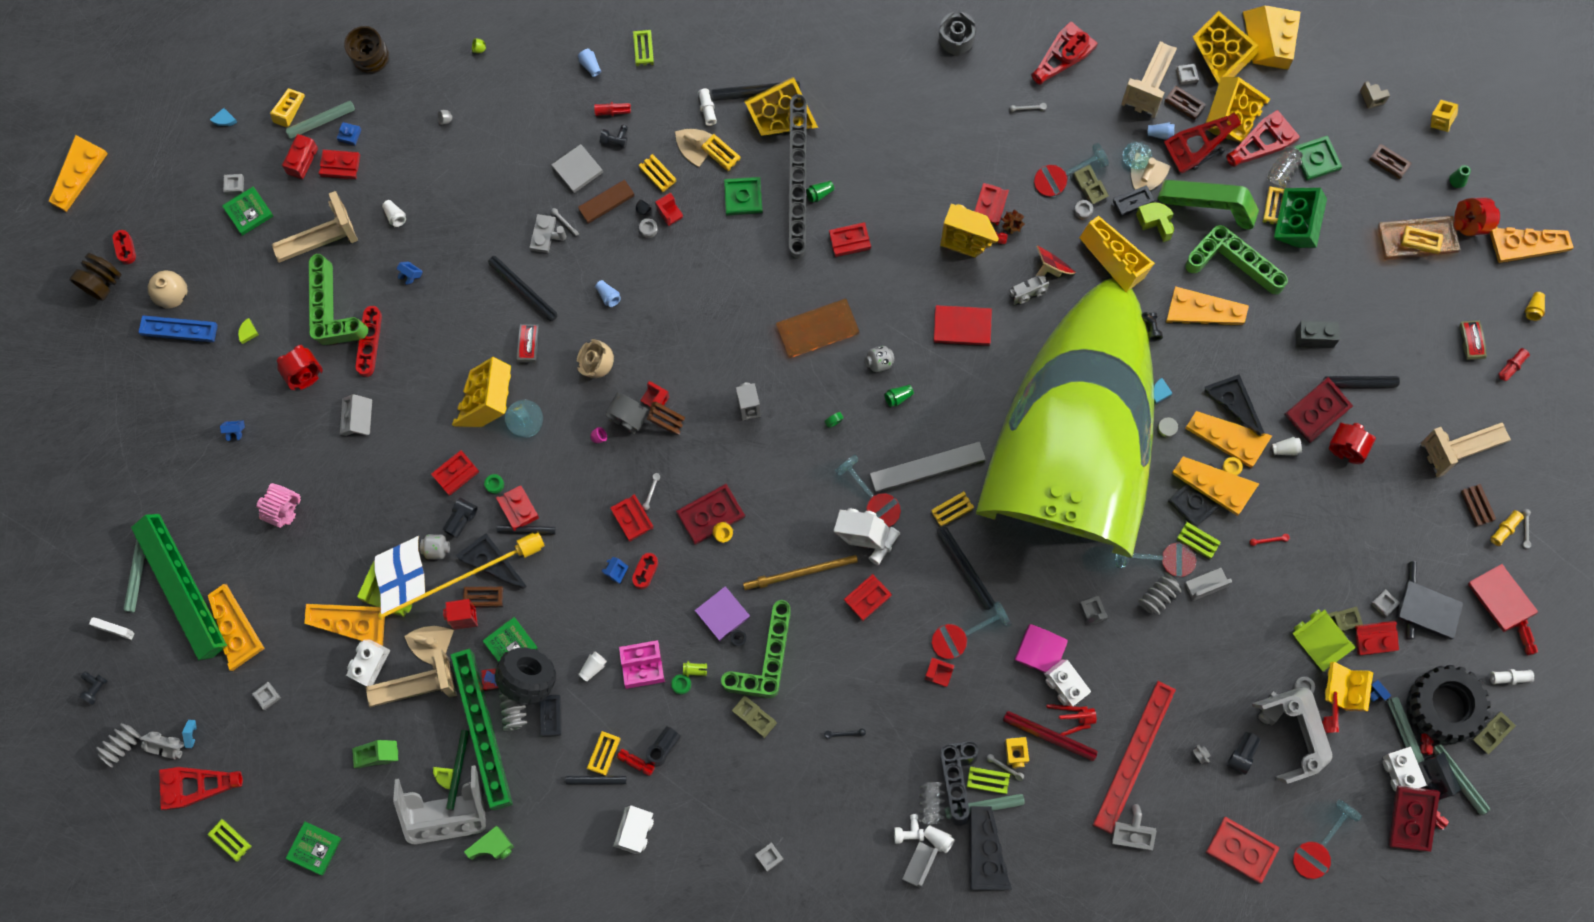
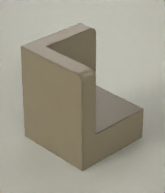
M1369 81L1364 82L1360 89L1368 109L1385 104L1390 97L1388 89L1381 91L1378 84L1370 86Z

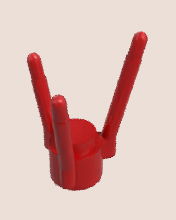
M1337 691L1333 692L1332 716L1323 717L1324 721H1322L1325 733L1339 732Z
M1046 705L1047 708L1079 711L1077 714L1060 715L1058 717L1059 719L1078 718L1079 724L1083 723V725L1062 732L1061 735L1063 736L1082 729L1091 728V724H1096L1097 722L1094 708L1088 709L1087 706Z

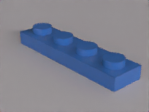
M142 316L139 334L141 336L214 342L218 325L216 322Z

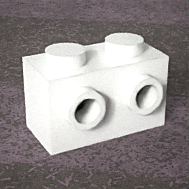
M363 640L356 648L357 654L347 666L348 672L346 676L365 686H371L374 684L390 650L372 640Z
M1068 660L1059 661L1044 673L1047 678L1045 680L1051 689L1055 688L1059 694L1057 697L1063 705L1074 706L1091 692Z
M1411 747L1383 757V766L1392 778L1391 786L1394 791H1396L1397 786L1413 788L1426 786Z
M633 806L625 807L613 846L634 854L644 851L647 845V831L651 830L654 821L652 819L653 813Z

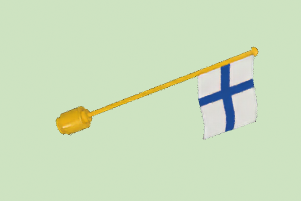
M531 533L516 541L517 545L514 546L516 550L425 593V578L419 555V536L375 556V574L381 594V613L378 614V618L384 620L383 617L516 553L526 558L541 551V548L545 546L539 533Z

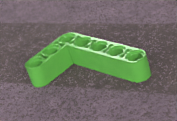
M1165 180L1158 196V200L1164 204L1231 210L1238 226L1244 229L1254 228L1259 212L1250 191L1243 186Z
M1222 225L1212 229L1190 253L1185 264L1188 272L1198 273L1219 251L1272 294H1280L1288 282L1287 276ZM1215 235H1220L1222 239L1217 238ZM1230 246H1234L1237 250H1232ZM1204 247H1207V248H1209L1211 251H1210V252L1205 251L1203 248H1204ZM1244 258H1249L1252 262H1247ZM1191 260H1196L1199 264H1194ZM1259 269H1263L1266 274L1261 273ZM1274 281H1278L1281 285H1276Z
M321 254L313 255L309 260L310 336L322 345L365 338L368 334V327L359 319L351 317L333 321V266Z
M779 600L773 605L762 676L732 671L726 672L721 678L725 691L763 698H773L778 694L791 615L789 603ZM779 607L787 609L784 615H780L776 611ZM776 626L784 628L781 634H776L773 630ZM778 645L781 647V651L779 653H772L771 647ZM771 664L778 666V670L774 673L767 670ZM728 678H734L736 683L733 686H727L725 681ZM747 681H754L756 685L753 689H747L745 683ZM766 684H773L775 690L772 692L765 691L764 687Z

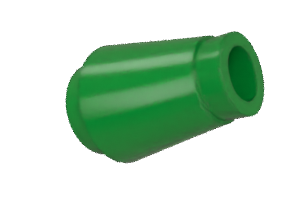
M1463 165L1451 173L1449 177L1450 184L1455 188L1466 186L1471 172L1470 167Z
M831 181L810 185L806 189V195L810 202H819L834 191V185Z
M911 385L889 389L884 394V397L890 407H897L914 395V391Z

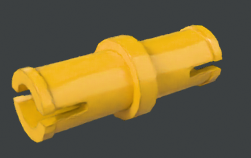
M1514 510L1506 521L1500 523L1499 529L1490 537L1491 542L1496 546H1501L1505 539L1515 532L1516 526L1524 519V516L1519 511Z

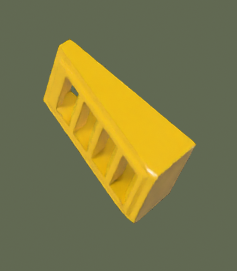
M288 88L270 112L272 122L288 127L305 95Z

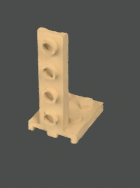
M1160 41L1142 81L1130 78L1121 105L1129 104L1136 107L1135 111L1140 113L1144 110L1151 113L1152 118L1155 119L1165 93L1159 87L1177 50L1176 47L1169 46Z
M336 191L329 193L331 201H328L335 215L334 220L272 244L279 263L348 236L351 243L358 241L347 210Z
M1503 423L1449 441L1448 434L1443 431L1442 427L1434 429L1421 442V445L1426 447L1429 453L1427 458L1430 464L1434 463L1437 470L1435 475L1438 478L1445 475L1458 463L1459 459L1509 442L1511 438Z
M441 648L433 650L434 657H431V661L435 670L365 687L369 707L438 690L443 691L449 698L457 696L453 683L454 677L449 663L450 658Z

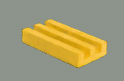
M715 134L701 146V149L727 171L741 158ZM712 141H715L721 148H723L728 154H730L733 157V159L729 158L721 149L714 145Z
M653 154L650 155L649 159H645L643 164H639V168L662 192L676 182V178ZM652 162L670 179V181H668L659 172V170L652 164ZM649 166L666 185L663 186L646 167Z
M1269 186L1263 222L1277 223L1278 218H1275L1279 193H1282L1283 199L1284 189ZM1272 192H1275L1271 217H1269Z
M1406 226L1401 245L1439 254L1443 235ZM1409 233H1410V234H1414V235H1418V236H1422V237L1411 236V235H1409ZM1427 238L1438 240V242L1428 240Z
M963 491L932 509L931 513L941 527L973 510L974 506ZM960 499H963V501L959 502L958 504L952 506L951 508L945 510L940 514H937L939 511L945 509L946 507L952 505ZM966 504L968 506L963 510L957 512L956 514L950 516L949 518L941 521L942 517L948 515L949 513L955 511L963 505Z
M602 731L587 769L606 776L621 738ZM607 737L608 739L597 767H593L603 740ZM615 740L610 751V754L608 756V759L606 761V764L604 766V769L601 770V766L603 764L611 741Z

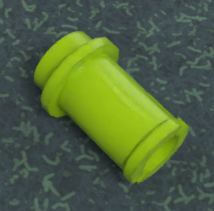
M689 661L683 663V675H687V677L689 675L707 676V671L699 670L707 669V663L698 664L689 663Z

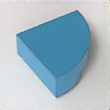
M224 108L210 119L217 126H232L237 123L236 119Z
M1163 378L1158 380L1154 386L1155 404L1172 395Z
M188 720L183 729L182 735L185 748H192L195 739H193L192 733L193 730H196L195 720Z

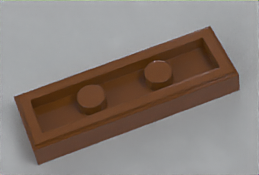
M624 179L579 206L578 210L589 224L631 199L635 194Z

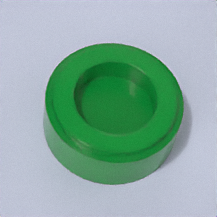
M838 412L827 418L824 422L827 427L831 428L840 423L844 417L841 412Z
M492 474L485 479L484 486L490 494H498L504 489V481L499 475Z
M678 674L672 679L671 687L676 694L684 695L690 691L691 681L686 675Z

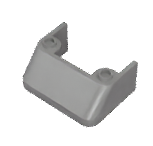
M1302 687L1252 703L1254 708L1263 710L1281 704L1287 715L1297 716L1309 754L1303 757L1301 761L1302 768L1275 776L1277 781L1286 784L1319 773L1332 760V751L1313 693L1309 689Z
M471 766V782L462 786V796L456 797L454 810L446 809L448 798L423 802L422 797L418 793H403L400 780L395 779L393 802L405 840L408 843L421 844L478 834L485 830L486 818L483 794L476 766Z

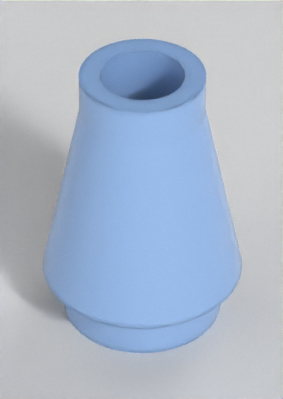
M585 49L578 54V62L592 77L601 73L593 51Z
M1168 122L1148 125V136L1167 140L1174 136L1175 124Z
M603 280L595 285L605 305L614 307L620 302V293Z

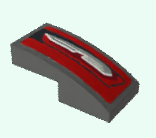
M520 324L517 362H536L539 324Z

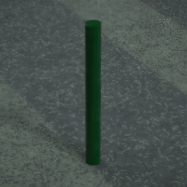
M461 730L446 805L447 810H454L469 735L467 730Z

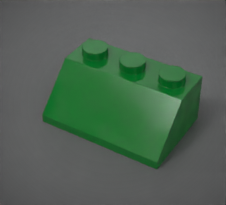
M1321 188L1284 189L1274 235L1276 240L1298 248H1317L1327 198Z

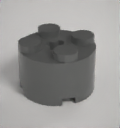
M952 12L942 19L939 30V43L945 51L955 56H960L971 49L976 33L973 18L964 12L955 14Z
M617 392L607 408L605 416L616 425L621 423L627 431L635 434L647 418L649 410L645 407L643 409L640 408V403Z

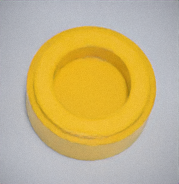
M1235 457L1227 458L1222 465L1223 471L1237 476L1243 468L1241 461Z
M720 522L714 526L713 536L719 542H727L733 536V529L729 524Z

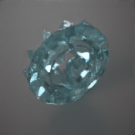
M1134 141L1131 144L1128 143L1123 151L1124 162L1133 169L1145 168L1149 159L1152 158L1149 146H1146L1143 142ZM1140 150L1141 156H1139L1137 160H1135L1136 157L1134 153Z

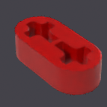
M1077 32L1064 46L1061 55L1064 62H1075L1088 47L1090 38L1086 32ZM1083 38L1084 42L1077 46L1078 39L1081 40ZM1074 49L1073 56H1066L1067 52L1070 53Z
M125 230L116 231L113 235L116 256L121 263L129 265L136 259L132 238ZM122 236L125 237V238L123 239L124 244H122V243L120 242ZM124 250H126V251L129 253V254L127 255L128 258H124V256H125V251H124Z
M646 553L641 557L633 574L632 581L638 589L647 588L657 570L658 559L653 553ZM650 558H652L654 565L650 564L648 569L646 570V562L644 561H649ZM643 573H645L644 579L646 582L638 584L637 577L641 578Z

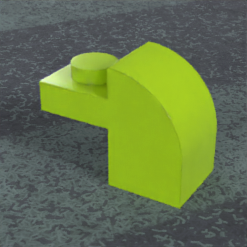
M1149 203L1140 206L1136 216L1142 230L1157 226L1163 242L1171 240L1174 233V226L1170 222L1173 216L1171 209L1161 203Z

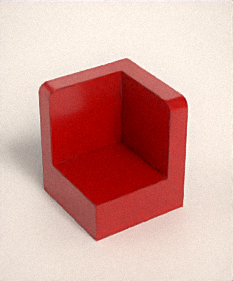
M671 193L655 202L657 211L668 226L683 218V214L677 207L675 198Z
M648 381V389L641 398V402L650 408L652 402H658L664 406L669 399L668 391Z
M932 658L925 680L947 687L954 665Z

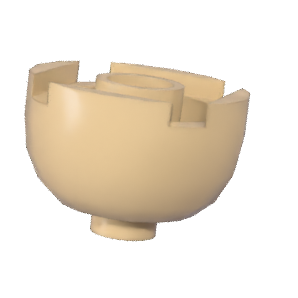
M168 270L154 274L147 286L151 300L157 306L165 309L175 308L180 305L188 292L184 279L175 272Z
M592 339V342H586L580 349L577 356L580 368H577L582 375L599 378L605 376L611 370L614 355L607 344Z

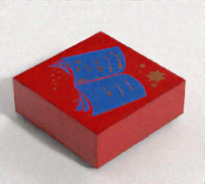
M496 668L481 670L484 691L499 689L495 683Z

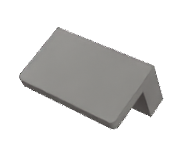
M354 394L342 398L340 435L347 436L357 433L367 436L370 434L372 399Z
M1219 568L1185 582V586L1192 601H1195L1229 587L1232 580L1231 578L1227 579L1222 568Z
M919 842L902 880L921 889L939 849Z

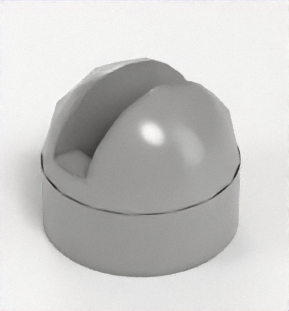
M438 110L437 120L440 125L448 124L452 120V115L448 110Z

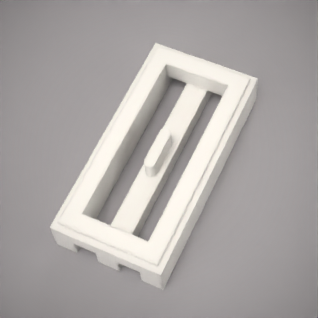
M94 617L91 618L89 623L97 629L130 640L134 636V633L128 628Z

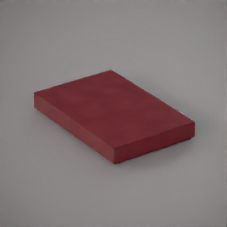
M1327 377L1284 415L1310 443L1352 408L1353 405L1332 380Z
M727 484L676 511L695 545L711 537L716 524L725 522L732 525L745 518L744 512Z
M1397 786L1388 844L1390 847L1431 852L1440 796L1439 791Z

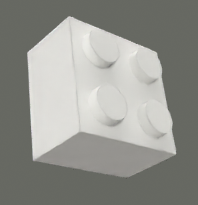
M848 508V510L839 511L834 532L849 545L884 550L890 528L874 512L865 511V513H861L858 510Z

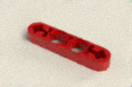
M368 306L363 312L362 322L368 329H374L375 333L371 337L366 336L359 340L356 370L362 377L371 376L375 369L382 314L376 306ZM372 312H375L376 314L375 316H373L372 320L374 324L371 323V318L369 316L372 315ZM371 346L372 352L364 354V347ZM364 359H367L366 363L369 368H366L365 371H363L361 367L365 366Z

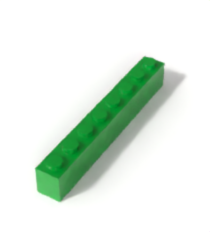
M160 514L145 515L131 527L135 538L138 540L198 660L213 658L227 647V644Z
M467 649L450 654L489 807L494 811L511 806L513 802L474 653Z

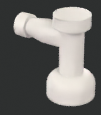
M917 814L910 815L911 831H903L900 827H894L895 844H900L906 839L924 841L923 829H919Z

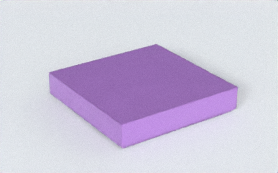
M726 586L695 610L719 641L750 618V615Z

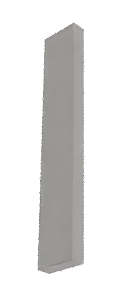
M976 442L870 473L875 493L984 462L986 459L980 442Z

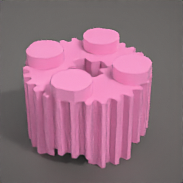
M270 484L267 494L264 498L261 497L256 505L260 509L259 518L280 528L285 524L290 525L296 516L294 513L296 503L299 504L301 501L300 494L280 485Z

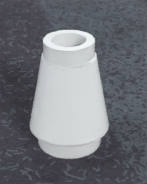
M391 200L385 201L382 207L389 223L394 227L403 225L406 221L405 213Z
M1291 437L1272 444L1274 455H1298V453H1302L1300 438Z
M594 652L592 655L590 654L579 676L588 682L589 679L605 667L604 664L607 661L597 652Z
M930 825L924 832V836L940 852L947 853L955 841L951 838L952 835Z

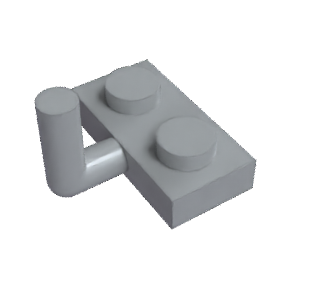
M537 214L530 244L531 251L549 253L552 239L561 241L566 239V233L562 226L557 227V232H554L555 217Z
M1134 804L1132 806L1134 815L1132 824L1115 822L1112 844L1153 850L1156 828L1140 826L1142 818L1141 809L1138 804Z

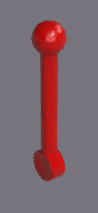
M1283 534L1281 537L1260 540L1251 539L1250 545L1256 546L1259 543L1280 540L1287 542L1290 536Z

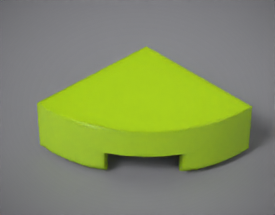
M249 318L239 328L238 336L242 344L259 335Z
M433 767L436 781L445 789L450 790L453 769Z

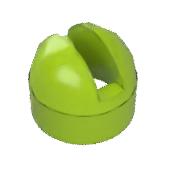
M474 38L472 52L483 53L486 50L485 42Z

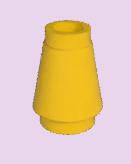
M1535 292L1525 310L1528 319L1538 321L1545 315L1544 293Z

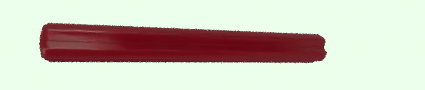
M1007 711L1003 718V721L1086 759L1094 761L1097 757V750L1010 711Z

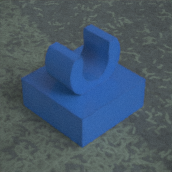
M343 122L340 126L337 140L356 145L361 132L360 126Z
M400 262L397 270L400 271L398 279H403L405 275L407 276L405 284L413 283L414 278H420L423 273L422 270L410 262Z
M244 420L226 421L220 425L221 433H226L227 441L232 439L231 433L236 434L237 440L242 438L241 431L245 428Z
M612 557L611 560L606 561L608 566L606 570L602 569V572L614 582L621 583L629 566L620 559Z
M1379 680L1372 683L1375 690L1370 693V699L1373 702L1380 696L1384 700L1391 696Z

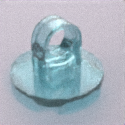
M519 400L508 408L505 414V423L513 435L529 438L541 429L543 414L535 402Z

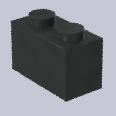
M1300 321L1296 327V346L1334 348L1340 340L1339 322Z

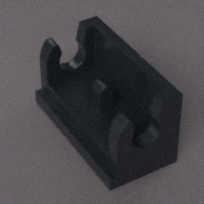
M1444 752L1431 758L1428 757L1418 763L1429 789L1440 792L1439 800L1453 796L1461 790Z

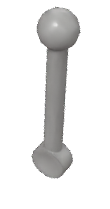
M1045 103L1035 106L1011 105L1009 110L1011 112L1029 109L1045 111L1047 105Z
M556 208L551 210V214L556 215L575 236L579 235L578 231L558 213Z
M658 473L653 474L652 486L646 502L642 505L644 510L650 508L649 502L656 483L660 480Z
M1529 509L1523 510V515L1525 516V542H1523L1522 546L1525 549L1531 547V542L1529 541V516L1531 512Z
M992 754L987 756L988 762H994L1013 774L1018 781L1023 780L1024 775L1021 772H1015L995 759Z

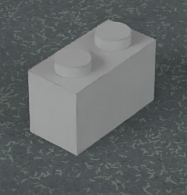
M755 383L740 384L739 387H736L742 420L761 417Z

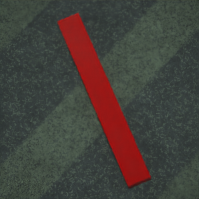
M1160 681L1156 682L1093 826L1109 834L1113 833L1115 822L1118 821L1176 689Z

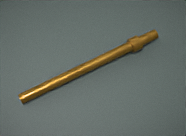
M853 555L768 577L764 575L757 577L758 579L744 582L743 586L744 590L757 587L761 589L768 587L769 584L857 563L858 560L857 556Z

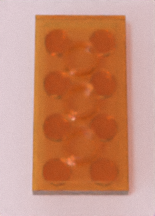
M1453 216L1380 222L1378 224L1384 260L1439 255L1402 246L1401 243L1406 226L1443 235L1439 254L1458 253L1460 251ZM1409 233V235H1411V236L1422 237V236H1418V235H1414V234H1410V233ZM1427 238L1428 240L1438 242V240Z
M846 298L776 323L789 358L859 334L858 326Z

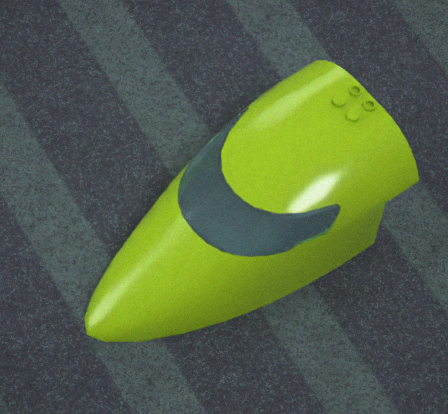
M1114 278L1104 280L1086 293L1074 305L1049 336L1027 371L1008 411L991 457L976 510L977 515L995 519L996 514L999 513L1113 545L1112 553L1132 558L1146 500L1154 421V380L1146 325L1142 318L1141 306L1132 288L1125 292Z

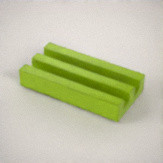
M651 30L633 31L636 66H640V64L645 66L647 63L654 65ZM638 35H641L643 59H639ZM644 35H648L649 58L647 59Z
M1188 522L1176 539L1209 559L1213 557L1221 543ZM1183 535L1188 536L1197 543L1210 549L1211 552L1206 551L1205 549L1201 548L1200 546L1196 545L1190 540L1184 538ZM1196 535L1202 537L1203 539L1207 540L1208 542L1212 543L1213 545L1207 543L1206 541L1202 540L1201 538L1197 537Z
M970 767L967 788L1007 795L1010 774ZM973 773L1005 778V780L1002 781L997 779L974 776ZM972 780L1004 785V787L1001 789L973 784Z
M223 819L207 834L237 862L252 847ZM223 826L224 828H226L240 843L244 845L243 848H241L234 840H232L220 827ZM218 832L223 838H225L238 851V853L235 854L227 845H225L215 835V833Z

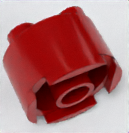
M1486 197L1468 198L1459 201L1454 214V228L1467 236L1489 234L1499 224V208H1496L1495 202L1492 199Z
M302 345L296 346L292 351L277 359V370L292 390H295L294 388L297 387L302 390L313 385L319 379L317 376L319 372L322 374L323 371L313 353Z
M1340 423L1330 441L1329 450L1340 459H1343V457L1348 458L1349 463L1363 464L1376 437L1366 432L1364 426L1359 423H1353V425Z

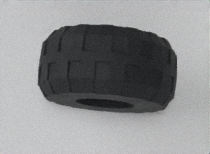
M527 647L515 648L504 653L495 671V683L501 693L507 696L508 699L521 704H533L543 701L550 695L556 680V670L551 660L545 654L538 652V650Z

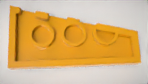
M75 135L49 202L67 212L108 153L102 148Z
M1496 227V229L1489 232L1499 263L1567 252L1574 248L1568 231L1545 229L1543 231H1535L1528 228L1518 230L1511 227L1506 229Z
M1175 286L1166 323L1182 322L1190 324V322H1201V324L1244 325L1249 306Z
M1198 411L1195 412L1185 428L1228 455L1239 459L1241 463L1251 469L1272 437L1268 434L1259 437L1250 428Z
M1184 456L1172 472L1173 475L1236 516L1240 514L1259 483Z
M223 584L211 592L208 598L214 618L217 620L219 630L227 644V647L223 650L228 658L229 670L234 671L265 648L229 587Z
M306 604L304 624L361 641L372 640L383 646L385 617H383L384 620L378 618V614L381 613V607Z

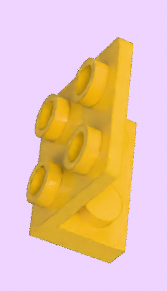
M1330 662L1325 700L1333 704V692L1337 691L1338 707L1346 711L1368 712L1373 672L1350 670L1336 662Z

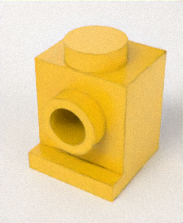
M1440 100L1432 113L1431 127L1449 132L1450 126L1458 114V104Z
M1026 737L1006 739L1004 743L1007 764L1012 765L1014 769L1025 767L1024 764L1029 762ZM1018 751L1020 757L1015 758L1013 752Z

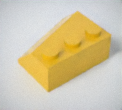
M1261 6L1243 11L1246 34L1258 44V54L1252 59L1253 64L1289 70L1294 59L1301 12L1270 6Z
M1220 11L1193 36L1197 47L1218 84L1221 77H1235L1258 54V44Z
M794 77L744 101L761 136L790 131V101L794 95H802ZM800 102L794 104V107L801 108L803 106V104ZM807 105V129L818 128ZM801 120L794 121V124L796 126H801L803 122Z
M1221 77L1206 123L1229 116L1235 112L1242 125L1232 130L1225 138L1241 143L1251 131L1255 118L1259 117L1263 112L1261 110L1263 105L1268 104L1270 98L1239 77ZM1217 126L1208 129L1214 135L1218 136L1220 134Z
M951 204L943 224L940 246L976 258L984 252L986 247L989 248L992 243L998 241L999 238L986 215L966 209L960 204Z
M491 357L470 370L463 390L466 395L458 405L457 409L460 410L458 419L453 420V426L483 427L505 414L506 400L509 393L508 385L511 377L510 365L495 357Z

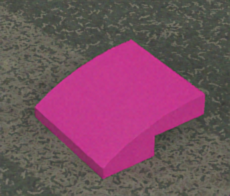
M1028 624L1014 660L1029 668H1035L1046 673L1061 660L1068 640L1050 631Z
M658 640L619 647L626 689L665 682Z

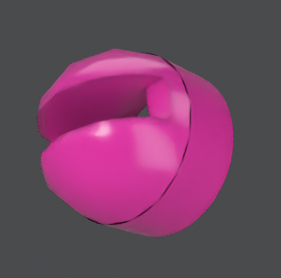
M598 427L592 431L590 438L594 443H602L607 440V433L602 427Z

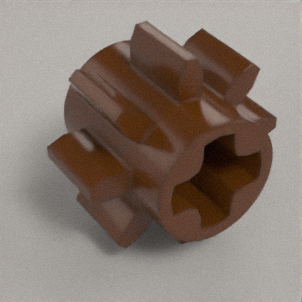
M1015 209L1013 212L1006 211L1004 218H1001L1005 223L1002 227L1011 234L1014 231L1020 232V229L1025 225L1022 221L1024 216Z

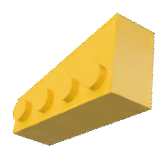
M1100 216L1090 221L1079 237L1125 292L1142 281L1155 264Z

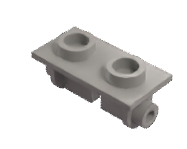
M1038 275L1027 280L1029 287H1026L1024 282L1013 286L1009 290L1011 297L1015 296L1013 304H1023L1033 296H1042L1047 292L1049 282H1046L1044 276Z
M149 732L140 738L145 740L141 745L144 751L158 755L162 748V756L174 760L181 758L182 751H180V748L185 746L184 742H181L179 738L163 737L158 732Z

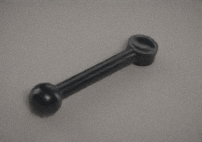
M1219 147L1216 152L1204 158L1199 164L1192 167V169L1197 170L1199 165L1203 164L1204 162L1208 161L1209 159L1213 158L1218 154H1223L1225 152V149L1223 147Z
M861 728L859 731L833 733L826 731L824 736L826 739H830L832 736H864L866 730Z

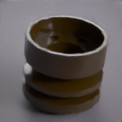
M360 26L354 28L346 36L344 43L345 51L359 71L373 74L386 66L389 61V51L380 34L374 28Z
M87 253L85 256L87 261L82 260L80 263L86 271L76 269L69 280L88 295L104 301L111 291L105 283L115 286L117 282L113 278L120 279L122 274L107 260Z

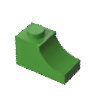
M376 740L352 748L354 768L386 765L398 761L397 741Z
M496 826L464 852L471 860L481 855H493L496 859L499 860L501 858L503 860L512 853L511 849L514 846L503 831Z

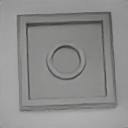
M581 144L552 164L553 169L573 193L603 173L601 167Z

